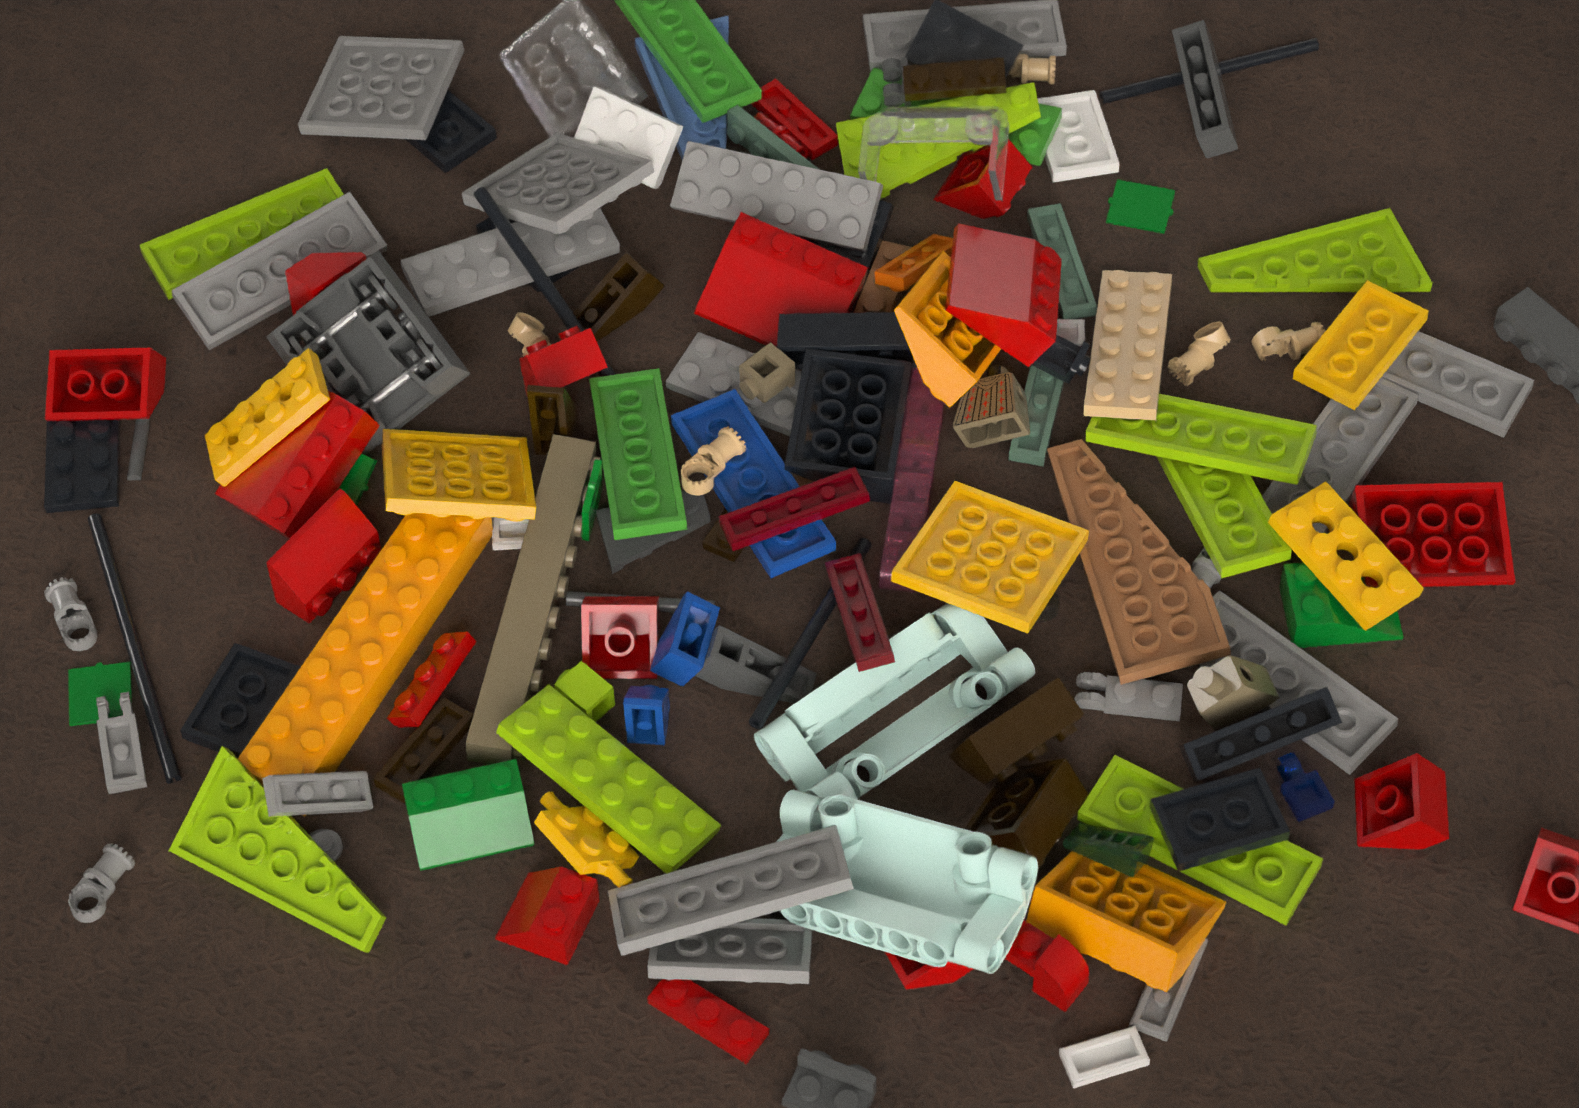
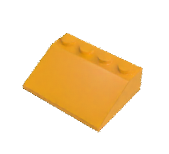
M942 251L894 309V312L923 382L930 388L934 397L951 407L980 379L1001 348L945 310L951 257L945 251Z
M1086 837L1035 885L1026 921L1051 938L1055 939L1060 934L1081 954L1090 955L1109 964L1111 968L1134 976L1152 988L1168 992L1185 973L1224 910L1226 901Z

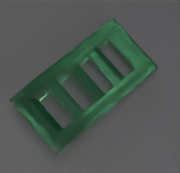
M1079 823L1064 839L1063 846L1123 874L1134 877L1148 861L1154 837L1141 833Z

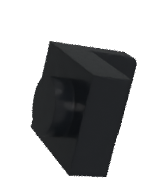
M1056 335V342L1031 365L1069 384L1075 374L1083 375L1091 357L1085 355L1090 344L1083 341L1082 345L1078 346Z

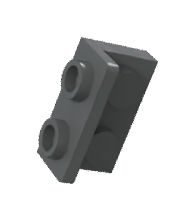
M800 1049L797 1056L798 1066L783 1096L782 1106L787 1108L870 1107L876 1094V1076L872 1075L869 1070L860 1065L852 1064L848 1066L834 1061L830 1055L822 1051L814 1050L810 1052Z

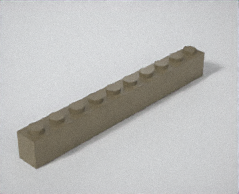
M553 434L535 497V520L529 519L468 732L466 740L467 761L495 764L513 760L515 756H522L520 752L500 737L496 731L501 721L531 699L533 691L539 692L541 689L543 670L539 668L541 661H548L550 656L552 638H548L550 629H557L561 609L557 607L559 598L565 599L567 594L569 577L565 576L567 567L573 568L576 561L577 546L573 545L576 537H582V508L595 459L601 460V457H596V442Z

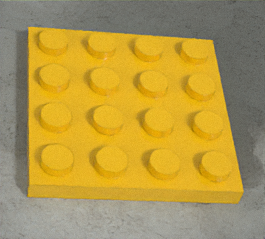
M383 429L382 457L386 511L395 512L399 515L426 513L436 517L461 515L469 516L473 519H485L487 517L505 518L515 522L524 519L535 520L536 502L526 437Z
M954 481L892 570L891 581L1028 634L1088 541L1089 530Z

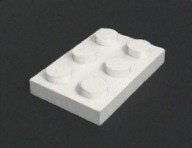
M594 86L574 138L652 160L654 173L643 179L641 183L653 189H658L663 181L684 126L610 91Z
M1095 90L1038 99L1040 104L1062 108V119L1045 155L1053 183L1119 172V160Z

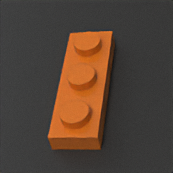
M932 234L874 271L875 284L889 287L890 290L896 292L908 290L910 286L920 279L942 251H945L951 257L953 238Z

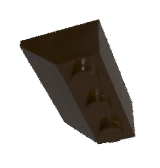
M1057 677L969 736L949 757L960 768L984 785L994 778H997L1001 783L1019 770L1015 765L1025 757L1031 763L1049 750L1045 745L1047 742L1055 737L1059 742H1062L1079 729L1075 723L1085 714Z
M1066 758L1017 767L1019 770L1003 782L1000 783L998 781L964 829L988 835L991 838L992 845L999 848H1006L1034 856L1037 859L1038 868H1040L1044 864L1045 857L1053 845L1061 839L1062 832L1070 820L1078 814L1079 807L1088 795Z

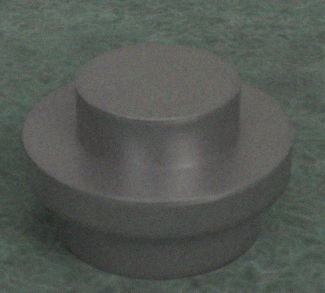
M319 829L309 834L334 862L340 857L343 844L336 832L329 829Z

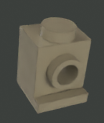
M770 342L739 365V387L742 393L750 400L757 397L760 401L766 403L787 386L792 388L795 385V362Z

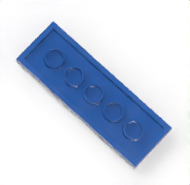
M736 389L671 415L672 426L692 457L702 445H709L718 437V432L727 426L733 428L734 432H738L736 436H741L740 440H744L746 451L741 455L731 458L725 464V469L714 478L713 490L728 513L800 487L791 472L785 470V463ZM822 519L749 546L769 577L773 578L836 551V540Z

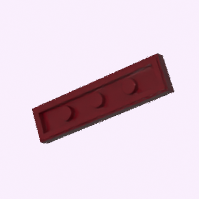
M856 467L718 516L732 551H736L870 502V497Z
M858 553L825 562L827 575L858 672L895 663L894 653L861 554Z

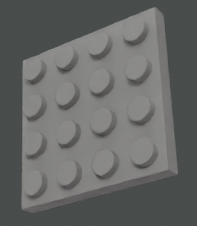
M339 36L298 122L301 134L426 140L465 51L462 40Z
M556 133L462 192L464 205L485 212L473 195L477 189L485 187L507 219L544 229L553 234H561L567 232L572 225L583 218L593 215L595 210L606 203L616 200L620 194L629 188L639 185L643 179L654 173L652 160Z

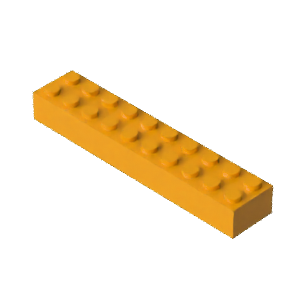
M412 513L404 516L239 756V761L262 785V778L269 775L328 773L336 771L492 537L493 526L491 517L485 519H473L469 516L461 515L436 517L426 513Z

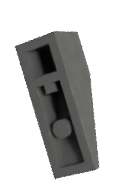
M719 625L713 631L703 668L695 676L724 690L763 697L786 658ZM800 665L779 700L796 703L810 694L817 673Z

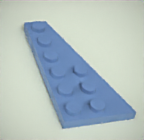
M729 15L710 20L728 44ZM635 38V48L663 116L684 126L676 145L681 159L683 160L688 141L726 149L727 114L702 123L642 38Z

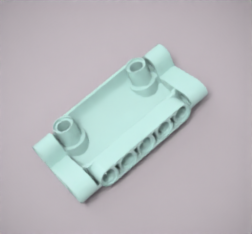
M946 603L933 613L929 612L889 639L895 663L858 672L856 663L852 664L786 709L785 713L757 731L754 734V740L768 763L786 782L791 779L798 791L822 798L843 794L850 798L858 799L1035 675V667L1031 659L1018 647L1008 652L983 616ZM960 654L973 666L969 671L840 758L827 769L823 767L815 755ZM976 684L982 685L987 692L986 700L981 699L975 691ZM858 765L864 766L870 774L869 782H864L858 777Z
M790 790L786 793L780 806L783 834L777 842L836 825L854 888L853 890L780 910L788 921L798 926L934 967H943L949 961L989 974L994 973L999 968L1015 941L1028 909L1038 871V862L1034 856L992 845L991 838L984 833L965 830L850 798L847 795L835 794L822 798L797 790Z

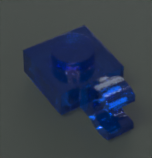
M1294 752L1279 757L1282 765L1277 766L1276 769L1285 781V783H1282L1280 792L1298 822L1333 809L1335 801L1317 770L1306 774Z

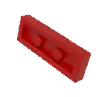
M777 79L760 87L762 99L751 104L759 112L767 113L778 125H784L790 129L789 133L808 148V157L811 160L838 146V135Z
M468 631L444 633L435 641L433 651L427 660L415 670L412 682L396 698L395 706L387 717L393 725L399 728L419 727L477 642Z
M661 979L647 997L650 1005L745 1064L748 1063L769 1035V1028L691 980Z

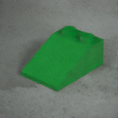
M1304 562L1283 564L1279 589L1290 641L1299 648L1402 640L1404 638L1398 611L1365 631Z

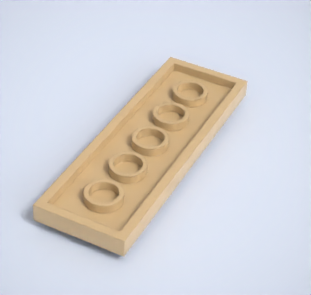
M1123 270L1102 271L1084 400V416L1156 420L1172 274L1127 272Z

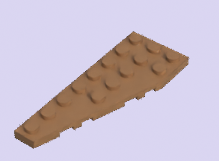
M1080 439L1047 448L1048 458L1069 523L1089 530L1088 541L1079 555L1120 684L1230 656V646L1208 585L1202 579H1198L1192 572L1190 564L1183 557L1180 558L1169 545V540L1138 504H1134L1122 485L1112 479L1106 472L1103 463L1085 442Z

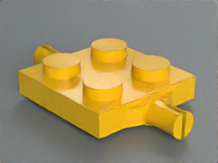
M553 791L545 793L540 803L547 810L540 811L534 823L580 875L591 873L604 875L617 888L632 884L633 880L622 869L632 868L639 855L629 845V842L585 806L569 808L555 796Z

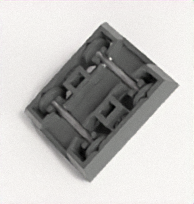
M379 251L375 252L348 274L346 273L297 310L295 315L266 336L286 365L291 359L298 357L308 348L316 353L319 357L322 371L327 377L325 382L328 391L361 408L380 425L361 453L363 455H366L382 443L383 429L399 430L471 374ZM387 304L393 310H396L399 306L402 308L403 311L400 314H398V317L401 320L400 322L393 314V312L390 310V308L387 306Z

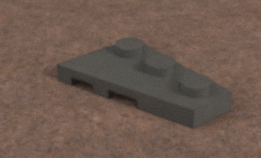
M681 491L687 530L614 540L609 507L596 510V518L612 574L623 569L624 565L651 554L656 548L670 541L674 542L709 523L710 513L704 495H691L686 491Z

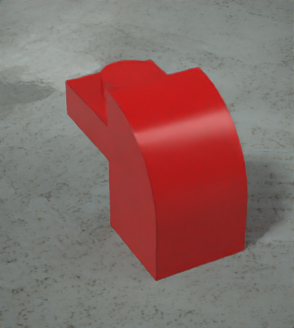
M1024 920L1005 959L1034 978L1033 992L1066 1012L1088 985V965L1080 952L1060 934L1053 939Z

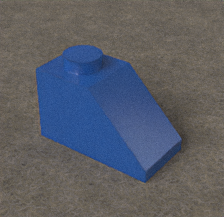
M687 591L659 639L650 671L681 687L690 681L703 668L720 607Z
M655 685L630 686L623 703L627 743L665 745L670 711L669 688H659Z

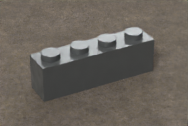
M1202 20L1172 30L1196 137L1205 157L1211 158L1239 149L1214 43L1205 21Z
M1527 287L1498 307L1493 328L1500 339L1505 342L1510 341L1521 350L1523 357L1528 362L1536 363L1544 369L1553 383L1557 385L1562 384L1568 389L1579 404V328Z

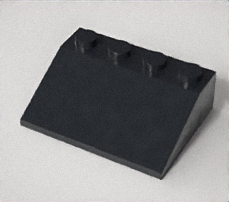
M806 348L785 461V470L814 482L856 467L869 493L870 501L892 504L911 386L912 362Z

